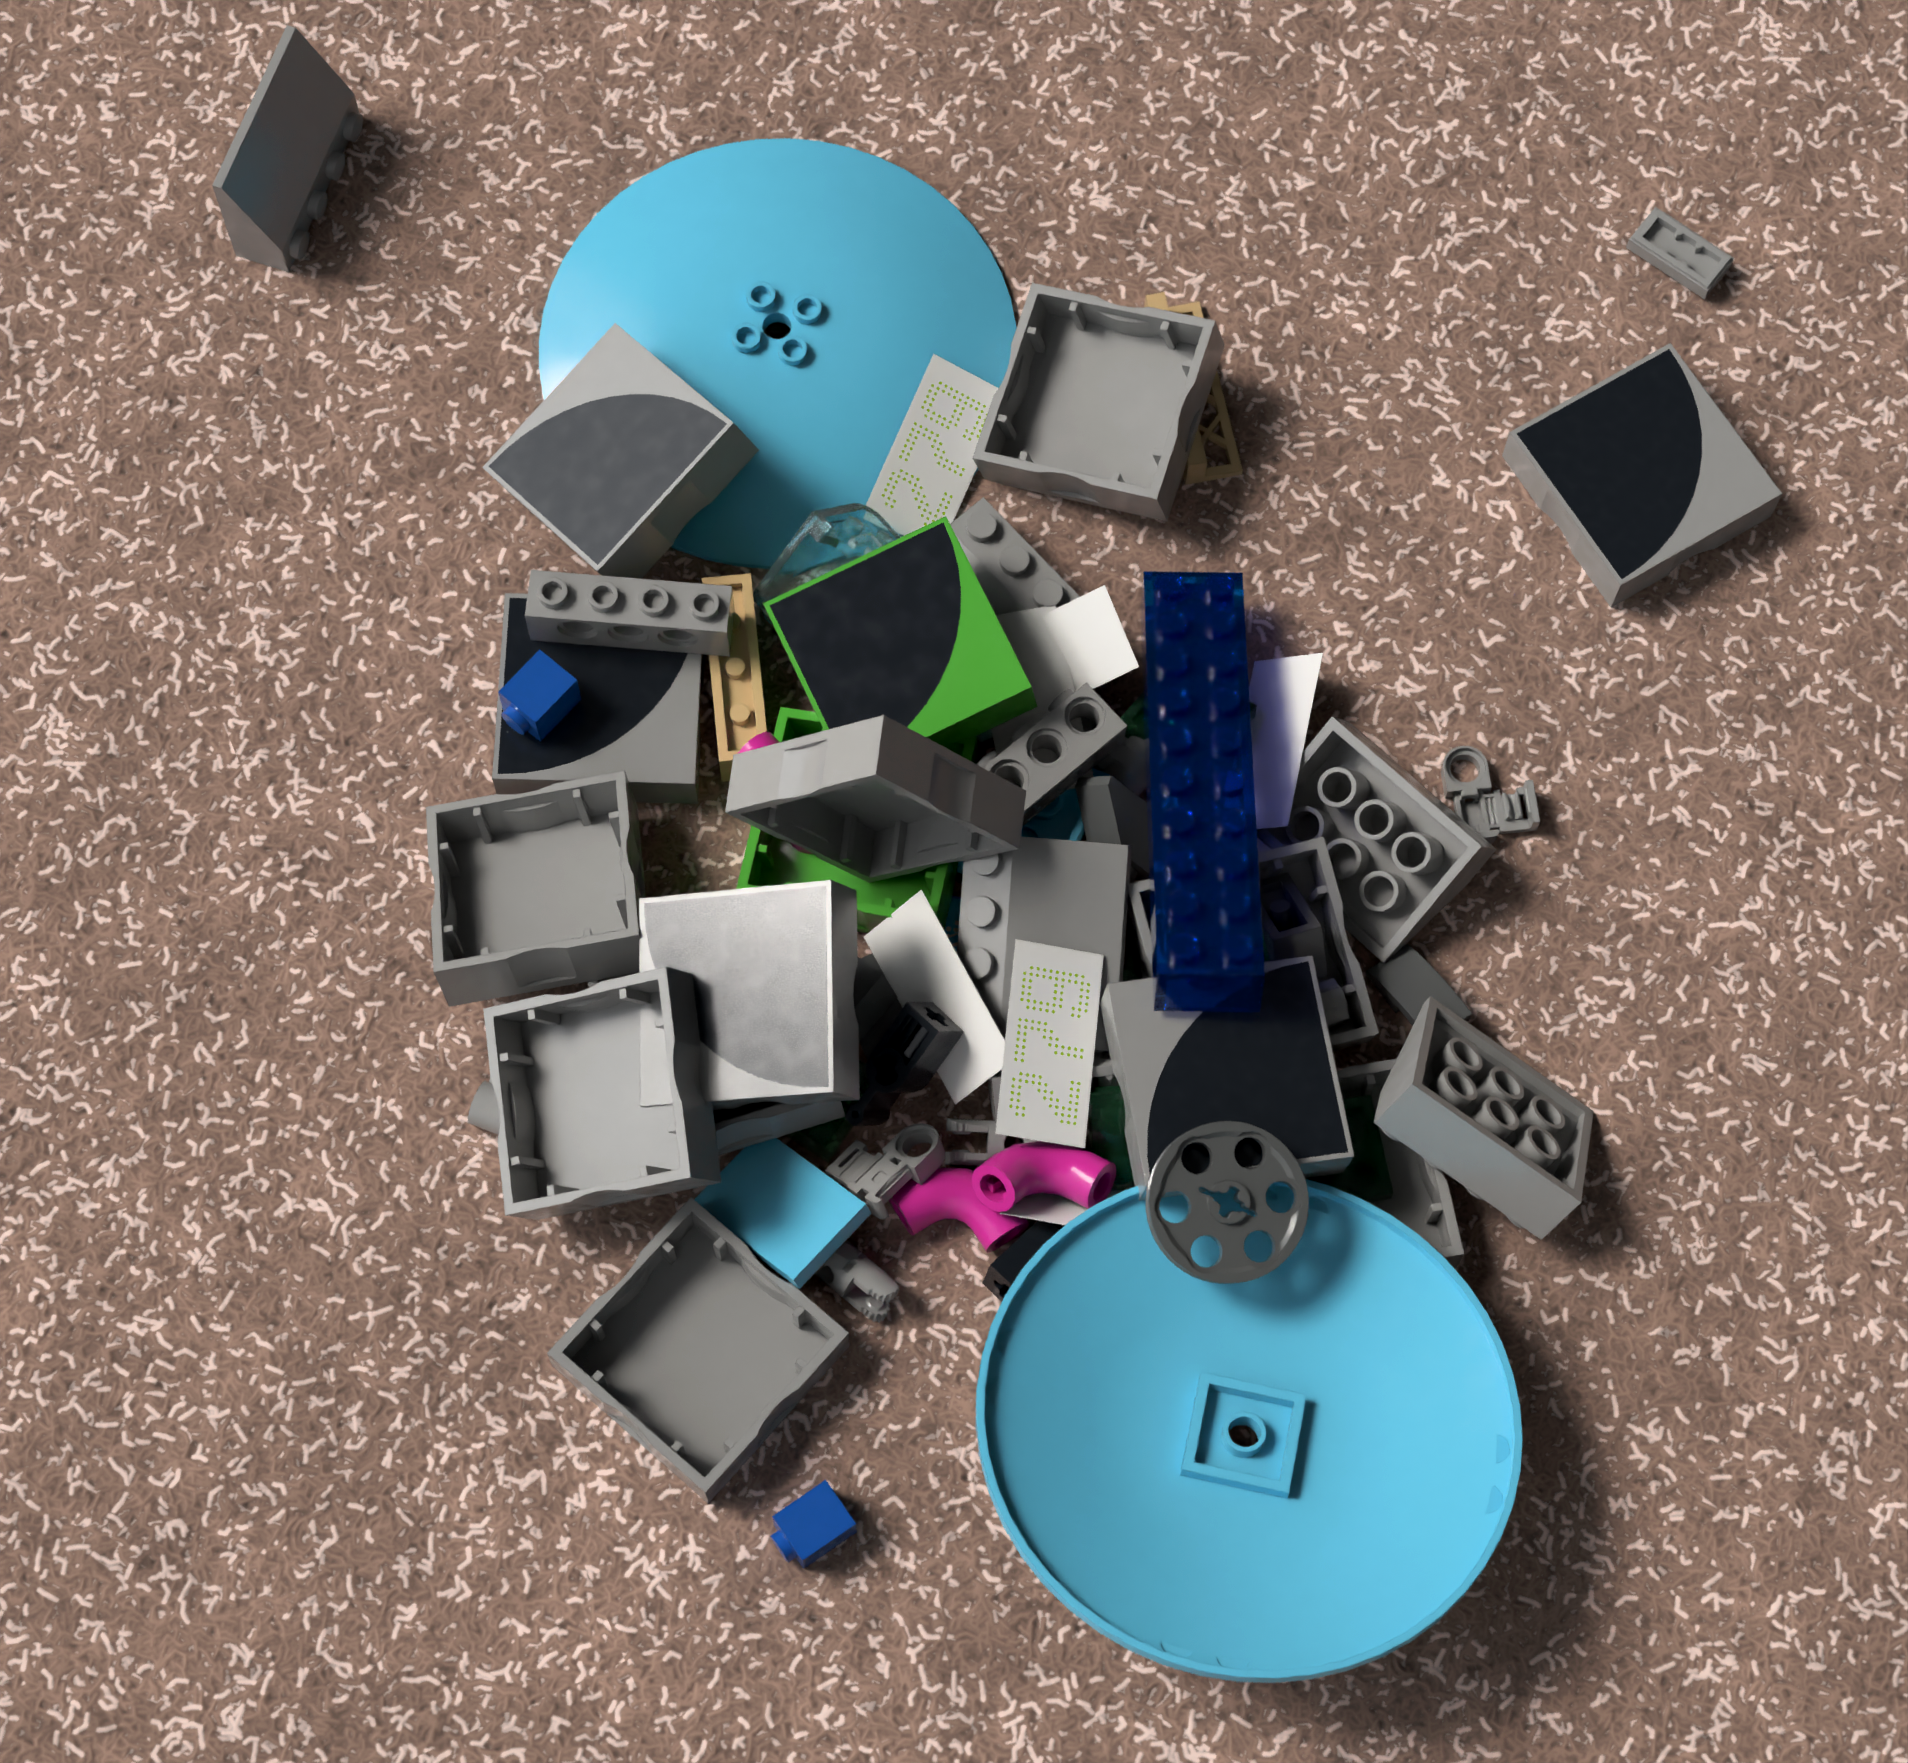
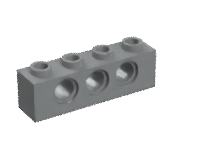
M531 570L525 619L530 640L730 656L735 608L732 586Z

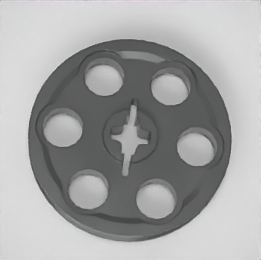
M1219 1121L1189 1130L1168 1145L1157 1159L1149 1176L1145 1207L1148 1225L1155 1242L1163 1254L1176 1267L1192 1277L1203 1281L1234 1284L1251 1281L1270 1273L1291 1255L1298 1245L1306 1226L1309 1197L1306 1180L1299 1163L1278 1138L1262 1128L1236 1121ZM1244 1138L1257 1141L1263 1151L1262 1161L1254 1169L1243 1168L1235 1159V1146ZM1190 1143L1203 1145L1210 1154L1209 1166L1203 1173L1193 1174L1188 1172L1181 1162L1183 1149ZM1275 1182L1287 1184L1294 1194V1203L1285 1213H1276L1271 1210L1265 1199L1268 1187ZM1199 1188L1211 1194H1224L1229 1188L1235 1191L1233 1200L1240 1204L1241 1208L1253 1212L1255 1217L1244 1211H1230L1225 1217H1222L1218 1214L1220 1204L1213 1201V1197L1201 1193ZM1168 1192H1178L1187 1200L1189 1206L1188 1213L1185 1219L1179 1223H1170L1160 1213V1201ZM1251 1232H1264L1272 1241L1273 1250L1271 1255L1263 1262L1252 1261L1244 1251L1245 1239ZM1200 1236L1211 1237L1219 1246V1259L1211 1267H1201L1192 1259L1191 1246L1195 1239Z

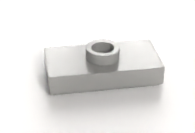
M1657 207L1652 210L1631 236L1626 246L1627 249L1703 299L1713 290L1731 267L1734 260L1732 256Z

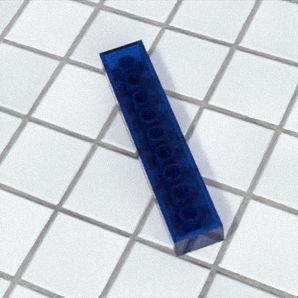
M1143 571L1141 644L1154 1011L1260 1012L1265 969L1243 573Z

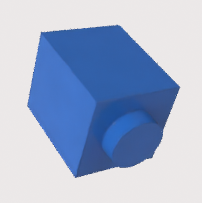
M540 649L498 691L503 708L501 716L505 722L517 733L524 735L528 731L540 742L581 700L577 679Z
M824 1480L772 1516L773 1524L777 1531L770 1537L787 1563L797 1558L803 1569H805L857 1533L855 1521L829 1483Z

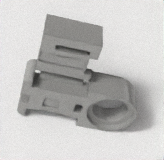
M1459 746L1448 752L1441 767V779L1445 799L1452 798L1454 812L1490 844L1495 842L1498 833L1509 834L1537 830L1540 824V817L1533 780H1526L1523 787L1516 788L1515 794L1506 795V793H1502L1500 795L1499 789L1493 790L1492 794H1489L1492 785L1488 763L1482 752L1471 746ZM1457 760H1468L1476 766L1478 777L1471 782L1458 781L1451 774L1450 766ZM1520 797H1523L1526 819H1523ZM1472 798L1473 801L1465 802V799Z
M918 1123L901 1130L882 1149L884 1156L879 1152L875 1156L867 1153V1146L856 1139L825 1169L827 1176L841 1186L844 1185L849 1188L853 1195L866 1203L872 1215L879 1219H886L889 1215L884 1204L910 1179L922 1185L942 1165L945 1159V1149L937 1130L933 1126ZM917 1144H932L931 1148L921 1156H907L908 1151Z

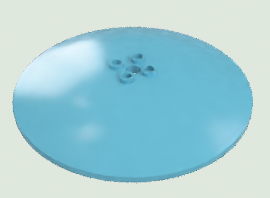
M755 139L704 149L669 162L643 176L620 192L595 215L578 235L564 257L550 287L543 311L539 336V373L543 399L545 400L612 325L616 323L729 418L759 450L720 494L684 526L671 547L705 560L732 566L761 569L805 568L831 564L861 556L903 537L899 533L862 515V512L933 354L999 388L1008 369L1011 343L1017 326L1005 280L990 249L965 216L932 186L895 164L850 147L803 139ZM775 322L784 323L791 329L787 336L780 339L768 337L764 330L768 325ZM978 467L974 473V476L979 471Z
M1305 1179L1309 1197L1308 1218L1303 1235L1294 1251L1280 1266L1270 1273L1251 1281L1234 1284L1211 1283L1192 1277L1176 1267L1163 1254L1150 1231L1146 1216L1145 1200L1139 1201L1138 1186L1126 1189L1097 1203L1061 1228L1042 1245L1022 1268L1005 1294L996 1313L981 1357L976 1390V1434L980 1463L989 1495L1000 1521L1020 1556L1041 1583L1066 1608L1100 1634L1124 1648L1164 1666L1203 1677L1257 1683L1311 1680L1349 1671L1378 1660L1410 1643L1439 1622L1464 1597L1483 1572L1502 1537L1514 1505L1519 1482L1523 1437L1521 1408L1514 1374L1503 1343L1488 1313L1472 1289L1445 1257L1419 1234L1398 1219L1359 1197ZM1275 1182L1268 1187L1265 1199L1271 1210L1276 1213H1285L1294 1203V1194L1287 1184ZM1231 1188L1224 1194H1211L1207 1191L1201 1192L1213 1197V1201L1220 1204L1218 1214L1222 1217H1225L1230 1211H1244L1255 1217L1253 1212L1241 1208L1240 1204L1233 1200L1235 1191ZM1178 1195L1162 1198L1159 1209L1165 1220L1170 1223H1179L1185 1219L1189 1206L1185 1197ZM1261 1231L1251 1232L1244 1242L1246 1255L1255 1262H1263L1269 1258L1273 1250L1270 1237ZM1200 1236L1195 1239L1191 1246V1256L1196 1264L1207 1268L1214 1265L1219 1259L1220 1250L1214 1239L1208 1236ZM1234 1426H1248L1255 1431L1258 1442L1249 1447L1239 1446L1231 1440L1228 1431Z

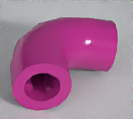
M1043 1141L1020 1143L994 1154L976 1168L971 1177L972 1188L980 1202L996 1212L1007 1211L1021 1199L1038 1193L1056 1194L1090 1209L1107 1198L1115 1181L1116 1166L1115 1163L1078 1147Z
M938 1168L922 1185L910 1179L889 1199L892 1208L912 1236L940 1220L957 1219L966 1223L972 1229L987 1253L995 1251L1018 1237L1030 1225L1026 1218L1000 1214V1212L990 1210L983 1205L976 1197L972 1188L971 1177L974 1171L967 1168Z

